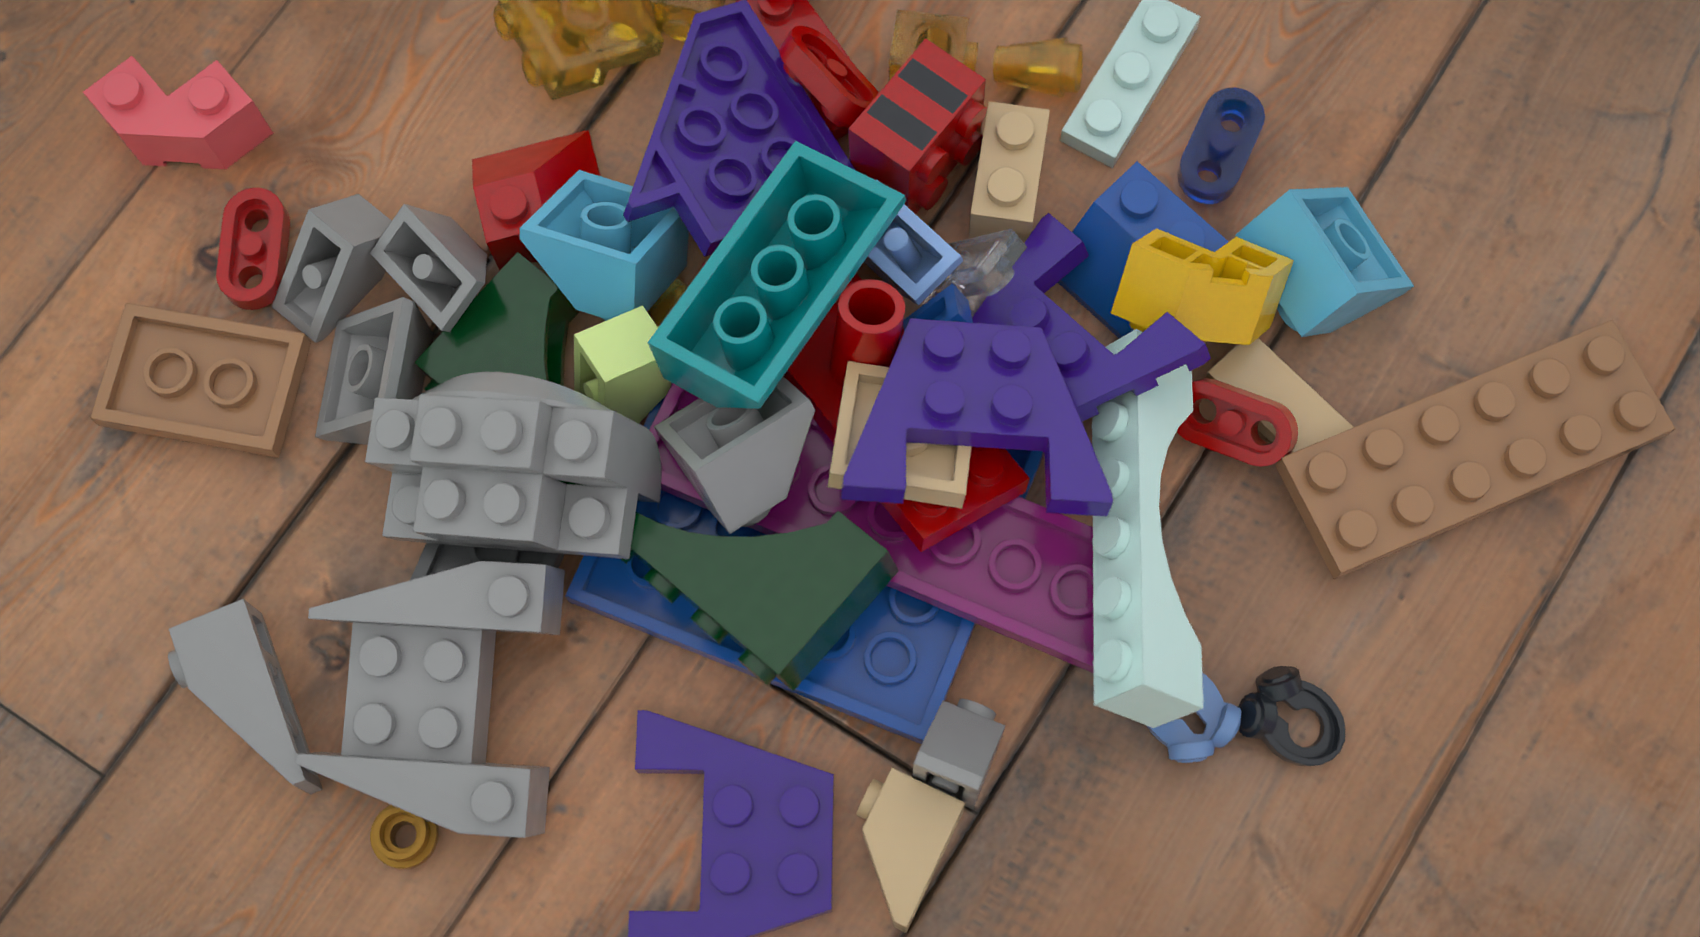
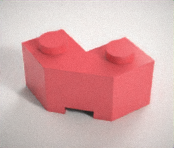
M133 56L126 59L83 91L84 95L142 165L166 166L167 162L199 163L202 168L226 170L273 134L253 100L217 60L169 96L162 91Z

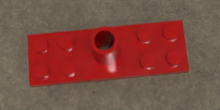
M857 273L783 376L810 400L815 409L812 418L833 444L835 443L848 361L890 367L904 334L902 325L905 303L901 294L893 286L883 281L873 279L862 280ZM971 447L966 495L962 508L906 499L903 500V504L880 503L917 549L923 552L1024 494L1030 478L1006 449Z

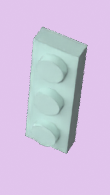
M1141 0L1063 127L1060 141L1113 168L1197 30L1200 16L1168 0Z

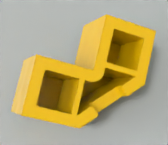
M1156 228L1132 243L1111 314L1129 321V325L1133 330L1138 329L1144 332L1168 312L1202 341L1250 345L1271 327L1294 260L1238 237H1235L1213 252Z

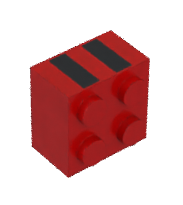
M925 38L848 129L850 162L855 170L904 194L906 198L905 205L915 214L921 207L925 210H930L943 195L948 184L946 177L958 163L963 166L970 163L981 148L983 134L981 133L982 121L987 113V107L984 106L986 79Z

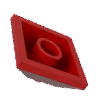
M589 130L472 159L473 190L487 246L499 271L517 252L531 263L538 262L520 240V227L578 170L601 176Z

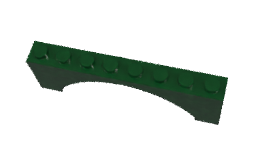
M517 252L472 300L450 332L443 331L414 362L431 379L424 390L428 391L451 378L478 372H503L526 375L564 386V354L568 327L579 311L573 307L552 279ZM558 480V481L563 482V483H565V484L583 485V484H577V483H572V482H567V481ZM839 511L825 524L788 533L757 537H721L687 532L658 523L636 512L629 559L619 558L627 564L635 555L650 568L643 579L671 604L681 595L697 609L690 619L710 638L720 645L729 636L745 650L737 660L767 686L777 677L792 691L800 685L899 571L888 550Z

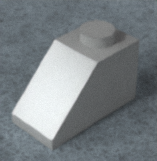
M359 194L308 209L272 307L315 343L324 340L336 327L337 321L344 319L384 277L386 270L370 252L392 220Z
M403 204L370 252L441 331L450 332L485 284L487 254L451 217L411 205Z
M959 699L956 706L942 701L913 763V778L965 802V807L973 810L1001 742L1005 725L995 722L996 713L977 702Z

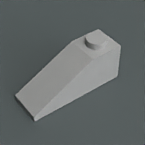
M241 599L169 628L175 650L168 652V661L178 684L182 688L188 687L193 694L293 786L310 795L323 790L316 772L295 764L296 753H310L263 614L246 600Z

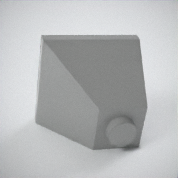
M782 377L760 409L716 408L699 398L660 422L654 428L709 511L731 534L740 527L751 526L761 521L773 506L787 498L815 409L803 393Z

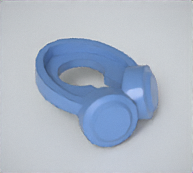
M1203 672V709L1196 711L1197 715L1206 725L1203 734H1194L1183 719H1176L1155 728L1147 726L1152 735L1167 746L1168 758L1178 763L1206 760L1208 756L1214 754L1215 747L1223 748L1235 737L1241 724V708L1224 702L1216 685Z

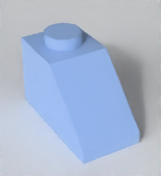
M904 204L864 263L885 283L893 286L902 296L919 305L964 260L958 252Z

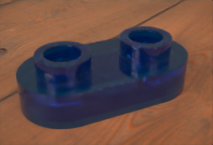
M1225 88L1213 94L1207 101L1184 150L1177 173L1178 183L1182 191L1192 200L1203 204H1215L1226 200L1235 191L1265 121L1263 105L1254 94L1241 88ZM1227 120L1234 121L1240 126V130L1228 131L1221 123ZM1203 170L1211 171L1217 176L1218 180L1214 182L1203 181L1198 173Z

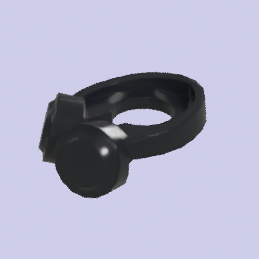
M1277 666L1260 674L1255 681L1257 692L1245 695L1238 706L1241 708L1239 732L1248 738L1262 739L1275 755L1291 764L1300 766L1322 765L1333 760L1341 752L1345 742L1346 728L1339 707L1322 689L1312 683L1301 680L1299 670L1296 667ZM1283 701L1293 710L1306 708L1315 713L1320 722V734L1312 745L1301 747L1294 743L1288 731L1289 724L1278 715L1276 702Z

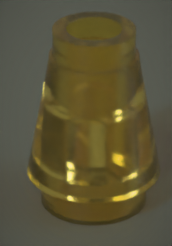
M1067 37L1010 44L1008 46H996L993 60V78L995 82H1006L1009 85L1060 98L1064 97L1065 92H1079L1083 71L1082 44L1069 43Z

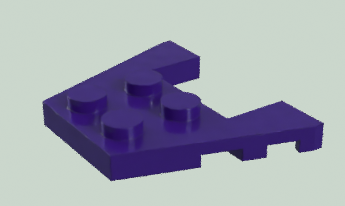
M1047 213L1036 225L973 315L972 320L973 323L1042 328L1082 422L1099 414L1096 406L1128 391L1138 396L1159 386L1156 378L1184 365H1187L1189 371L1194 370L1211 359L1206 344L1168 312L1119 353L1113 354L1044 293L1089 257L1083 241L1050 213Z
M910 318L843 476L841 500L903 504L906 492V442L1042 451L1044 452L1046 513L1108 517L1113 504L1112 491L1042 328Z
M637 710L635 770L637 773L704 774L701 886L699 911H629L628 937H757L832 912L834 775L648 710Z

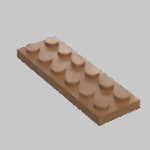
M1612 319L1281 457V460L1275 466L1333 579H1337L1662 439L1676 428Z

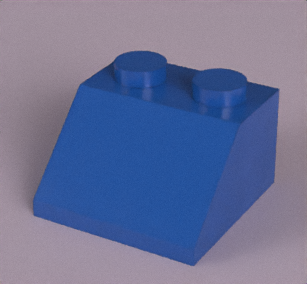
M1138 161L1093 202L1072 231L1073 234L1083 241L1089 257L1058 282L1059 285L1119 339L1133 331L1129 321L1111 314L1132 243L1156 228L1213 252L1229 242Z

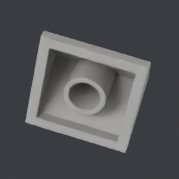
M401 297L337 321L315 433L316 438L326 441L368 445L375 398L412 400L422 394L425 373L414 362L431 345L433 332L414 301Z

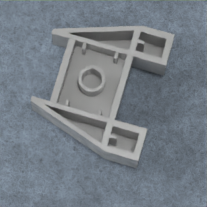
M478 561L309 608V619L353 623L341 753H296L295 764L456 833L518 838L544 834L550 767L486 763L496 631L560 635L565 570L544 564Z

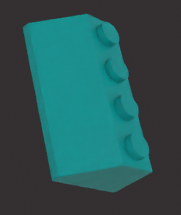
M795 141L647 342L663 378L716 408L760 409L906 203L905 195Z

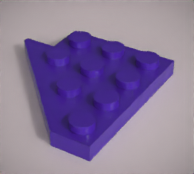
M741 0L694 15L623 213L628 223L674 207L704 257L713 254L795 141L855 170L801 84L794 81L783 68L784 62L779 55L778 48L747 0Z

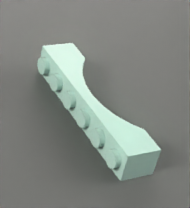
M1135 329L1109 344L1106 348L1111 353L1117 354L1137 338L1142 331ZM1187 365L1156 378L1159 386L1136 396L1131 391H1128L1096 406L1099 414L1092 417V447L1113 494V504L1108 517L1093 516L1094 705L1152 728L1203 709L1201 644L1185 615L1171 578L1162 540L1159 511L1161 473L1168 447L1179 426L1193 412L1192 370L1189 371Z

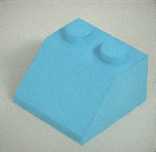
M578 170L520 227V240L576 310L600 317L605 321L642 305L648 311L686 268L689 231L674 207L627 223L623 213L633 186Z
M1348 187L1289 189L1235 235L1238 238L1294 260L1277 309L1283 321L1291 329L1297 331L1301 337L1331 333L1405 294L1414 287Z

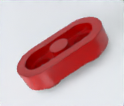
M803 25L793 27L779 48V55L784 62L783 68L794 81L804 85L822 104V111L825 116L842 128H850L879 93L872 83L828 37L813 28Z
M248 188L238 192L228 201L223 211L216 280L219 288L230 302L245 310H258L273 303L286 270L290 217L280 199L273 192L264 188ZM262 219L269 220L268 225L263 230L258 232L252 231V227L257 221ZM255 275L263 276L259 285L254 288H246V283L251 277Z
M1204 378L1192 382L1193 412L1177 430V433L1183 439L1259 467L1275 464L1281 460V457L1292 452L1298 439V425L1294 415L1286 406L1219 380ZM1203 399L1212 401L1216 407V416L1213 421L1205 419L1200 413L1199 406ZM1261 420L1268 421L1274 426L1276 437L1273 442H1266L1259 436L1258 425Z

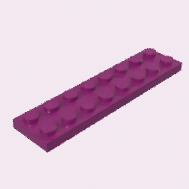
M672 383L649 429L655 437L660 454L661 490L709 510L654 428L660 422L699 399L697 396ZM812 418L787 498L773 506L761 521L747 527L766 535L788 533L825 524L839 511L888 550L899 571L886 586L1094 673L1093 527L1062 514L1046 513V507L1018 496L920 552L880 502L841 500V489L828 487L834 444Z

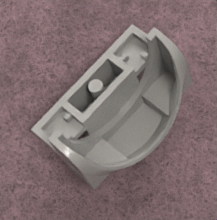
M478 372L451 378L412 400L375 398L365 462L392 472L383 537L397 541L629 559L637 501L660 503L661 462L658 445L651 431L620 413L610 410L588 396L562 385L526 375L503 372ZM558 480L567 481V482H572V483H577V484H583V485L565 484V483L560 482V481H558Z

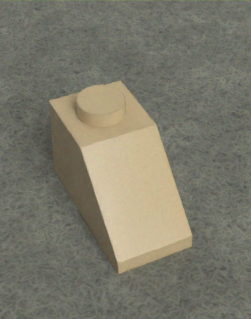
M891 768L884 783L876 779L872 780L859 806L857 816L866 819L862 828L863 838L895 928L907 933L963 814L965 802Z

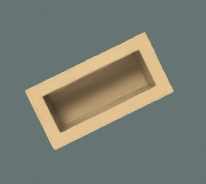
M988 102L970 214L968 244L1019 251L1031 234L1050 110Z

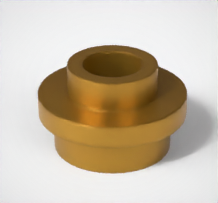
M389 805L378 814L372 824L370 832L371 847L377 858L390 867L396 869L415 868L424 863L434 852L438 842V826L431 821ZM404 825H413L417 833L414 843L409 847L399 848L395 841L397 831Z

